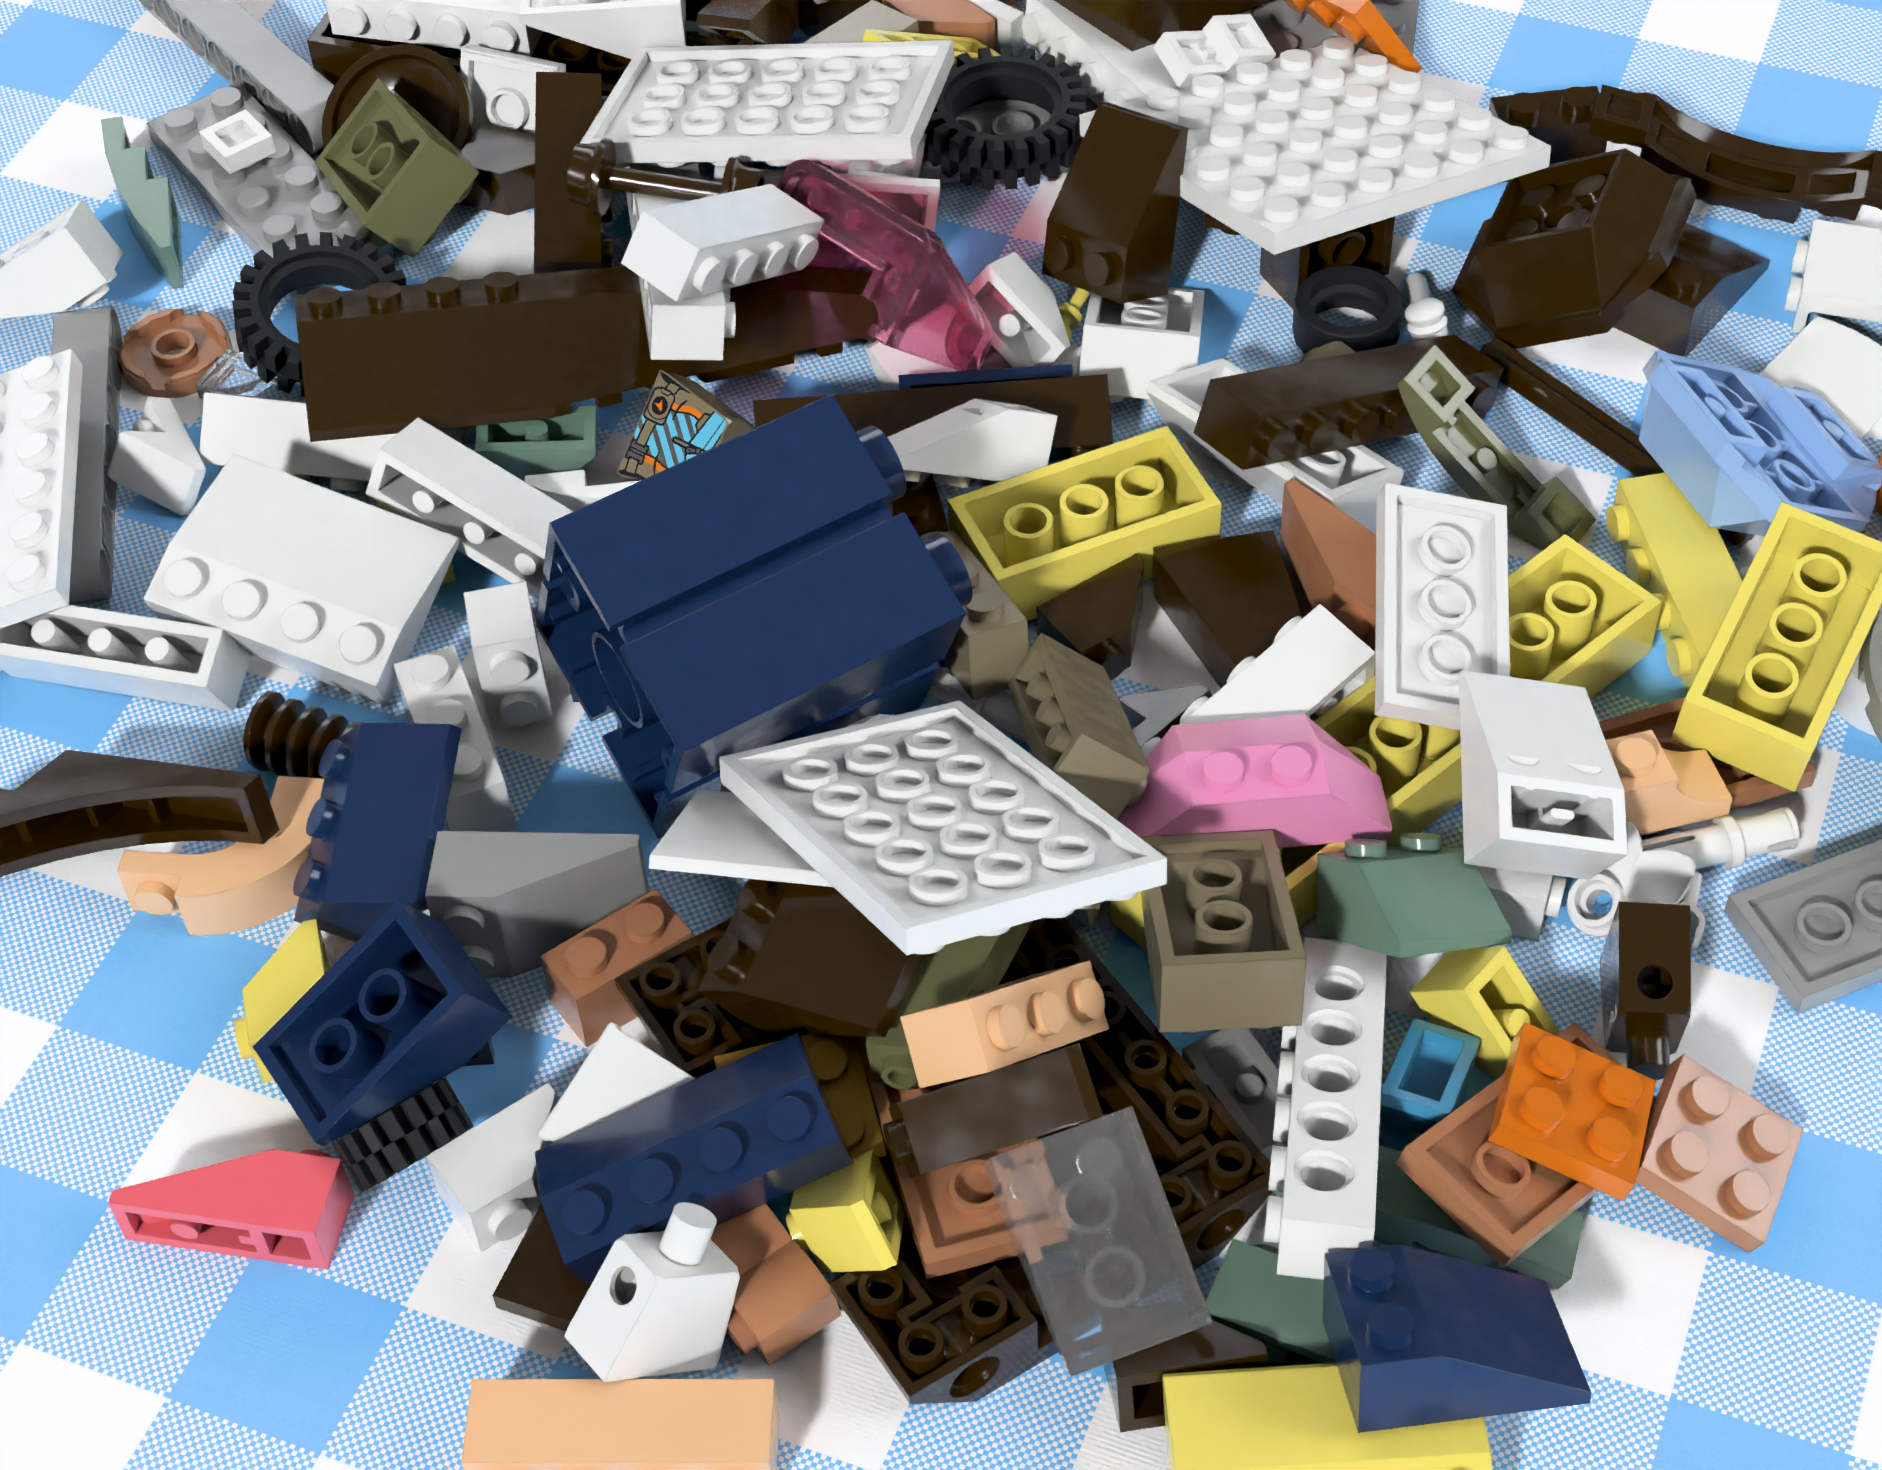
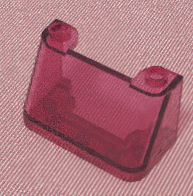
M801 159L787 167L777 188L825 220L816 238L819 241L817 253L807 266L873 271L862 296L873 301L876 305L878 325L872 323L867 334L886 346L958 371L979 370L992 341V328L989 319L941 238L932 230L825 166Z

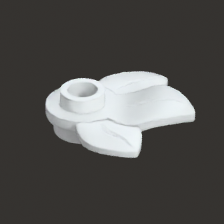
M1626 822L1628 855L1590 880L1578 878L1574 882L1567 898L1569 917L1572 923L1582 932L1594 937H1607L1619 901L1676 905L1690 889L1696 869L1694 859L1672 850L1643 851L1642 840L1637 828L1632 822ZM1609 893L1612 897L1610 911L1605 915L1597 916L1594 911L1596 899L1602 894Z

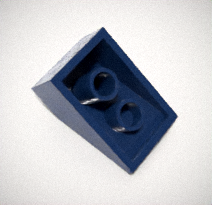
M397 900L253 1048L314 1142L321 1146H326L464 1066L513 1016L449 928L440 921Z
M1402 1244L1324 1253L1322 1320L1358 1433L1581 1405L1591 1402L1590 1387L1546 1281Z

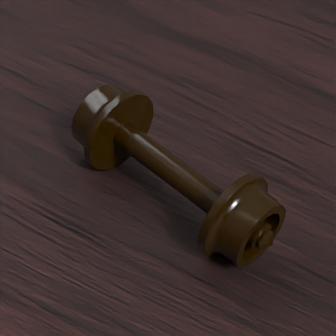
M609 138L602 139L599 144H576L571 155L570 164L564 170L568 178L567 190L570 202L589 206L595 215L600 216L606 213L613 190L689 201L765 185L764 170L745 166L741 163L740 158L735 156L729 158L722 182L616 167L615 144Z

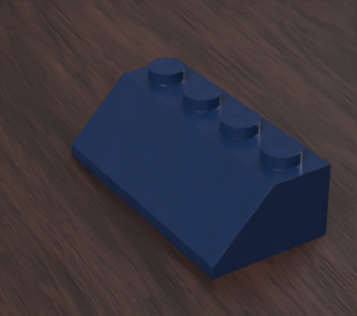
M798 1032L535 1151L539 1198L564 1265L587 1285L593 1282L617 1239L624 1234L665 1231L674 1206L678 1203H694L706 1208L716 1217L717 1226L854 1163Z

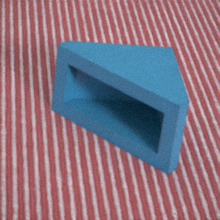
M1413 1018L1381 1089L1380 1116L1382 1122L1423 1134L1459 1108L1466 1093L1481 1038Z

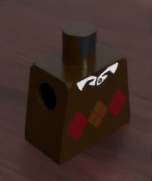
M1619 901L1600 957L1604 1047L1610 1052L1626 1053L1627 1068L1651 1079L1660 1080L1665 1077L1670 1064V1055L1676 1053L1690 1019V905Z

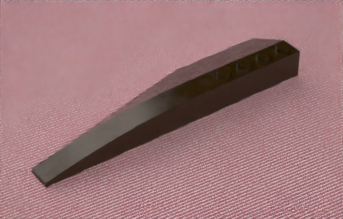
M806 266L799 271L730 288V302L735 303L734 338H724L723 360H651L639 277L627 267L515 275L511 272H494L481 279L458 281L451 277H436L428 280L425 284L404 286L391 282H379L368 286L366 289L339 291L330 287L317 288L304 295H294L310 442L397 434L417 418L422 419L437 429L549 419L571 414V403L595 398L597 406L603 407L621 403L623 391L641 387L652 390L660 370L685 378L696 375L700 381L710 383L794 364V353L816 348V353L820 357L843 352V342L863 338L871 343L875 342L946 297L956 295L958 298L970 284L864 270Z

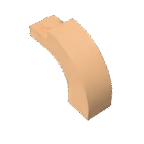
M278 776L270 803L280 830L264 844L237 842L224 849L203 854L124 850L117 873L132 910L144 911L152 915L180 913L189 936H210L237 932L258 926L295 907L298 904L299 897L295 896L293 892L294 881L301 864L308 857L312 836L306 833L307 820L314 804L320 799L324 779Z

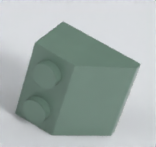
M1405 833L1400 835L1399 845L1386 846V841L1379 839H1350L1345 841V851L1317 854L1318 935L1397 958L1512 943V929L1477 865L1464 864V850L1441 845L1442 836L1439 834Z

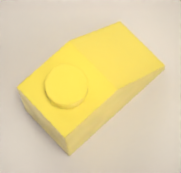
M317 919L303 921L242 989L245 1017L234 1019L236 1040L241 1058L243 1060L254 1058L263 1083L275 1080L253 1046L331 968Z
M1505 946L1449 951L1410 991L1411 996L1430 1023L1481 1038L1474 1066L1495 1080L1505 1073L1513 1038L1524 1022L1555 1036L1560 1033Z
M874 1149L854 1157L853 1164L794 1190L789 1208L790 1212L786 1214L790 1235L793 1241L805 1253L812 1252L822 1273L883 1271L897 1265L905 1213L903 1205Z

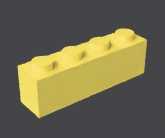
M1665 472L1618 480L1614 505L1609 506L1606 511L1608 533L1613 542H1620L1626 555L1625 563L1628 578L1662 601L1656 631H1660L1666 644V659L1671 674L1674 677H1681L1688 693L1743 581L1718 529L1710 528Z

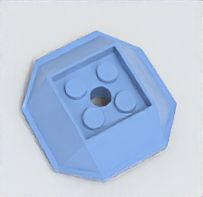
M1660 351L1654 352L1642 369L1648 382L1639 441L1710 528L1765 536L1781 502H1784L1860 533L1864 529L1873 512L1877 490L1882 486V466L1820 394L1796 386L1793 388L1779 386L1767 377L1736 367Z

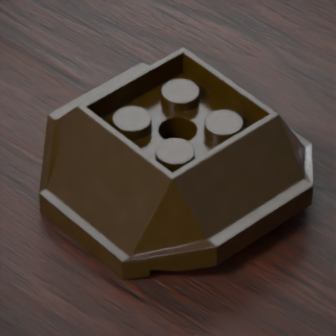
M1626 148L1550 164L1547 168L1510 179L1492 218L1484 220L1453 285L1452 292L1460 307L1475 323L1488 332L1492 340L1494 338L1502 339L1515 349L1608 333L1624 316L1625 313L1622 308L1645 293L1668 268L1697 198L1695 190L1689 178L1667 174Z

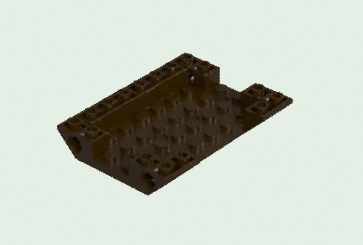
M733 917L615 978L617 989L667 1060L695 1079L716 1070L714 1056L776 1042L795 1034L756 1032L697 991L708 969L707 962L710 952L723 938ZM1064 917L1041 918L1032 922L999 985L1090 960L1095 980L1100 985L1104 994V1012L1109 1027L1108 1030L1012 1064L1014 1065L1080 1043L1103 1116L1037 1137L1068 1225V1243L926 1279L904 1209L905 1217L897 1265L883 1271L849 1272L830 1283L831 1293L909 1404L976 1402L1101 1327L1100 1314L1129 1310L1219 1256L1231 1242L1232 1238L1236 1236L1273 1192L1268 1190L1271 1166L1269 1160L1164 1035L1159 1032V1029ZM887 1153V1164L882 1166L903 1205ZM1065 1255L1074 1260L1078 1268L1067 1277L1052 1278L1043 1274L1038 1265L1048 1256Z

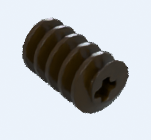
M267 691L256 701L246 721L243 736L244 754L247 762L254 769L271 772L277 778L278 776L324 779V777L319 775V764L327 745L334 739L338 740L362 722H353L349 725L345 716L340 714H332L327 718V713L321 707L310 706L306 709L302 700L289 698L285 701L280 692Z

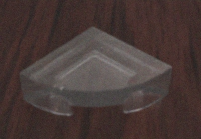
M228 349L197 381L196 388L201 399H204V392L239 395L253 391L254 395H258L276 384L277 376L268 384L265 383L258 376L257 366L250 369L244 362V354Z

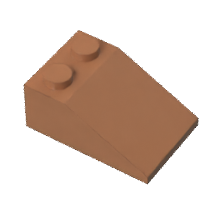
M1291 478L1284 484L1279 549L1302 618L1321 604L1375 651L1376 535L1309 488Z

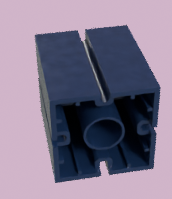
M833 394L827 395L549 522L543 573L546 579L541 581L536 627L589 720L592 722L611 712L614 713L618 722L617 729L603 735L601 741L658 839L665 835L698 789L721 791L719 757L844 728L849 724L868 716L878 715L879 713L899 715L919 709L940 668L938 661L945 658L966 615L963 607L972 601L973 592L970 577L962 558L953 544L940 533H933L921 539L905 512L894 517L891 516L888 504L905 495L906 479L900 459L889 439L879 428L873 425L855 432Z

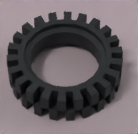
M1001 46V56L994 57L991 56L989 47L978 49V60H973L967 52L957 55V67L955 65L952 66L925 129L924 154L928 153L929 162L934 167L941 165L942 174L951 178L959 172L960 183L971 186L977 176L981 177L983 189L993 190L995 179H1005V190L1017 189V178L1021 177L1025 178L1029 187L1040 184L1041 171L1051 180L1060 175V165L1067 169L1071 167L1084 138L1080 136L1079 116L1086 113L1085 87L1082 88V79L1078 73L1071 75V66L1065 62L1055 66V56L1045 53L1038 61H1035V49L1025 47L1020 57L1013 56L1012 46ZM995 100H1018L1031 103L1046 110L1051 116L1046 123L1035 129L1010 135H991L972 131L956 121L957 115L969 107Z
M320 232V245H310L307 233L295 235L296 249L292 250L289 249L284 239L272 243L273 258L264 250H260L253 256L254 267L245 264L240 271L241 282L235 281L232 305L239 352H243L244 362L250 370L257 367L258 377L268 384L277 376V385L280 391L290 394L295 383L299 382L301 397L305 398L299 343L282 335L271 321L272 312L283 297L305 286L321 284L343 286L352 290L366 289L368 286L379 282H391L399 286L406 285V277L402 269L395 271V261L388 254L378 259V247L369 242L357 252L356 237L344 234L340 246H333L332 232Z

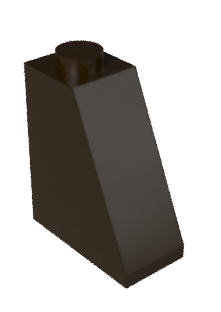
M1080 1043L894 1104L888 1107L892 1121L883 1124V1131L894 1164L896 1166L906 1164L910 1178L1103 1116Z

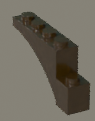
M65 750L15 790L0 788V877L58 860L145 844L181 841H232L264 844L280 829L260 774Z

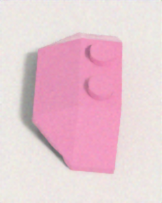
M1305 714L1172 725L1146 758L1150 771L1143 795L1134 806L1130 808L1125 807L1117 818L1120 823L1137 836L1273 830L1277 848L1342 843L1346 840L1362 838L1388 839L1392 838L1393 832L1381 777Z

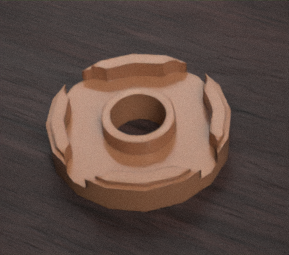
M167 309L148 315L127 331L123 337L125 341L122 349L118 348L117 358L127 384L143 395L163 398L185 397L205 390L221 379L232 363L233 346L223 321L211 313L197 310L198 316L193 314L184 315L183 309ZM175 349H185L175 355H165Z

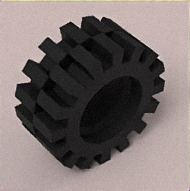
M444 1077L367 1121L332 1144L360 1192H363L448 1144L474 1125L448 1080Z

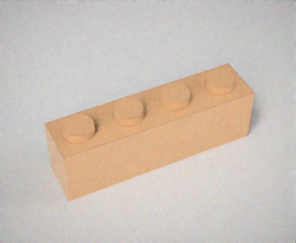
M472 1379L461 1464L463 1470H777L780 1411L774 1379H627L603 1382L602 1379Z

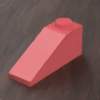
M271 1149L113 1190L108 1204L126 1240L329 1270L354 1199V1194L341 1159L314 1149H305L299 1153Z

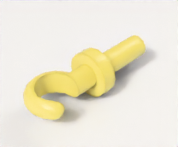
M1081 288L1076 289L1068 304L1062 303L1058 305L1069 342L1072 340L1071 329L1077 328L1082 320V315L1079 311L1091 293Z

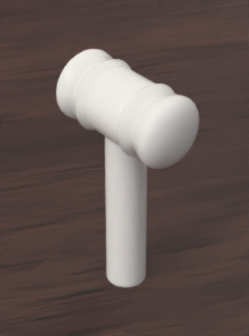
M1413 273L1409 275L1405 280V288L1410 305L1405 310V318L1408 321L1407 330L1411 334L1412 342L1449 335L1447 328L1448 318L1444 314V303L1439 299L1431 298L1427 279L1423 274Z

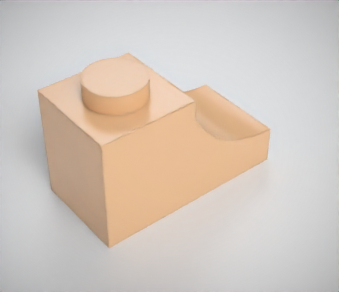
M1653 730L1606 740L1625 791L1626 822H1632L1640 835L1729 814L1733 798L1706 749L1686 752L1663 749Z

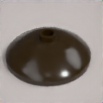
M398 44L386 46L358 59L336 82L324 109L322 119L324 148L378 78L390 86L460 151L470 140L473 129V103L465 80L459 71L444 57L430 49L417 45Z

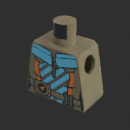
M660 370L616 473L636 481L644 480L755 429V427L697 382Z

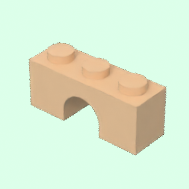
M1090 960L1023 977L985 989L980 994L938 1004L900 1017L919 1088L988 1073L1109 1029L1104 1012V994L1100 985L1095 980Z

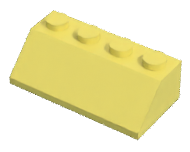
M1336 1363L1162 1374L1168 1470H1492L1491 1449L1484 1417L1358 1433Z

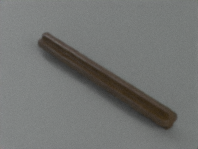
M1494 338L1488 345L1485 344L1482 347L1481 353L1504 368L1499 380L1634 476L1664 473L1663 469L1640 443L1639 434L1502 339ZM1718 529L1721 537L1737 547H1743L1749 540L1755 537L1754 534Z

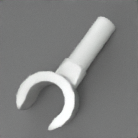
M1696 871L1690 889L1681 901L1676 904L1690 905V931L1694 935L1691 945L1692 950L1699 947L1706 926V918L1697 907L1703 876Z

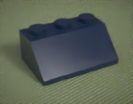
M360 723L338 740L334 739L327 745L319 764V775L324 777L321 796L314 804L306 825L307 835L312 836L308 857L301 864L293 886L294 895L299 897L294 918L295 922L302 923L303 921L317 919L321 931L357 942L397 900L421 912L428 908L425 898L437 831L443 830L462 728L452 724Z

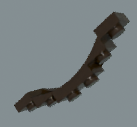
M1602 85L1588 135L1604 138L1615 144H1627L1641 148L1639 157L1667 174L1689 178L1698 200H1702L1710 205H1721L1753 213L1764 219H1776L1792 224L1795 222L1800 207L1817 211L1825 216H1837L1852 221L1856 220L1862 204L1878 208L1882 211V151L1819 152L1757 142L1700 122L1679 111L1656 94L1648 92L1635 93Z

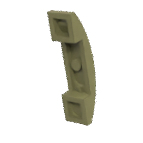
M1436 345L1430 347L1398 382V387L1410 418L1435 458L1471 499L1506 505L1507 529L1518 537L1543 551L1564 534L1578 543L1597 520L1557 476L1541 484L1465 402L1475 390V387Z

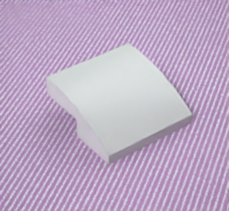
M1816 316L1758 374L1767 377L1779 386L1788 388L1796 386L1820 394L1859 440L1882 417V346L1861 333L1837 322Z

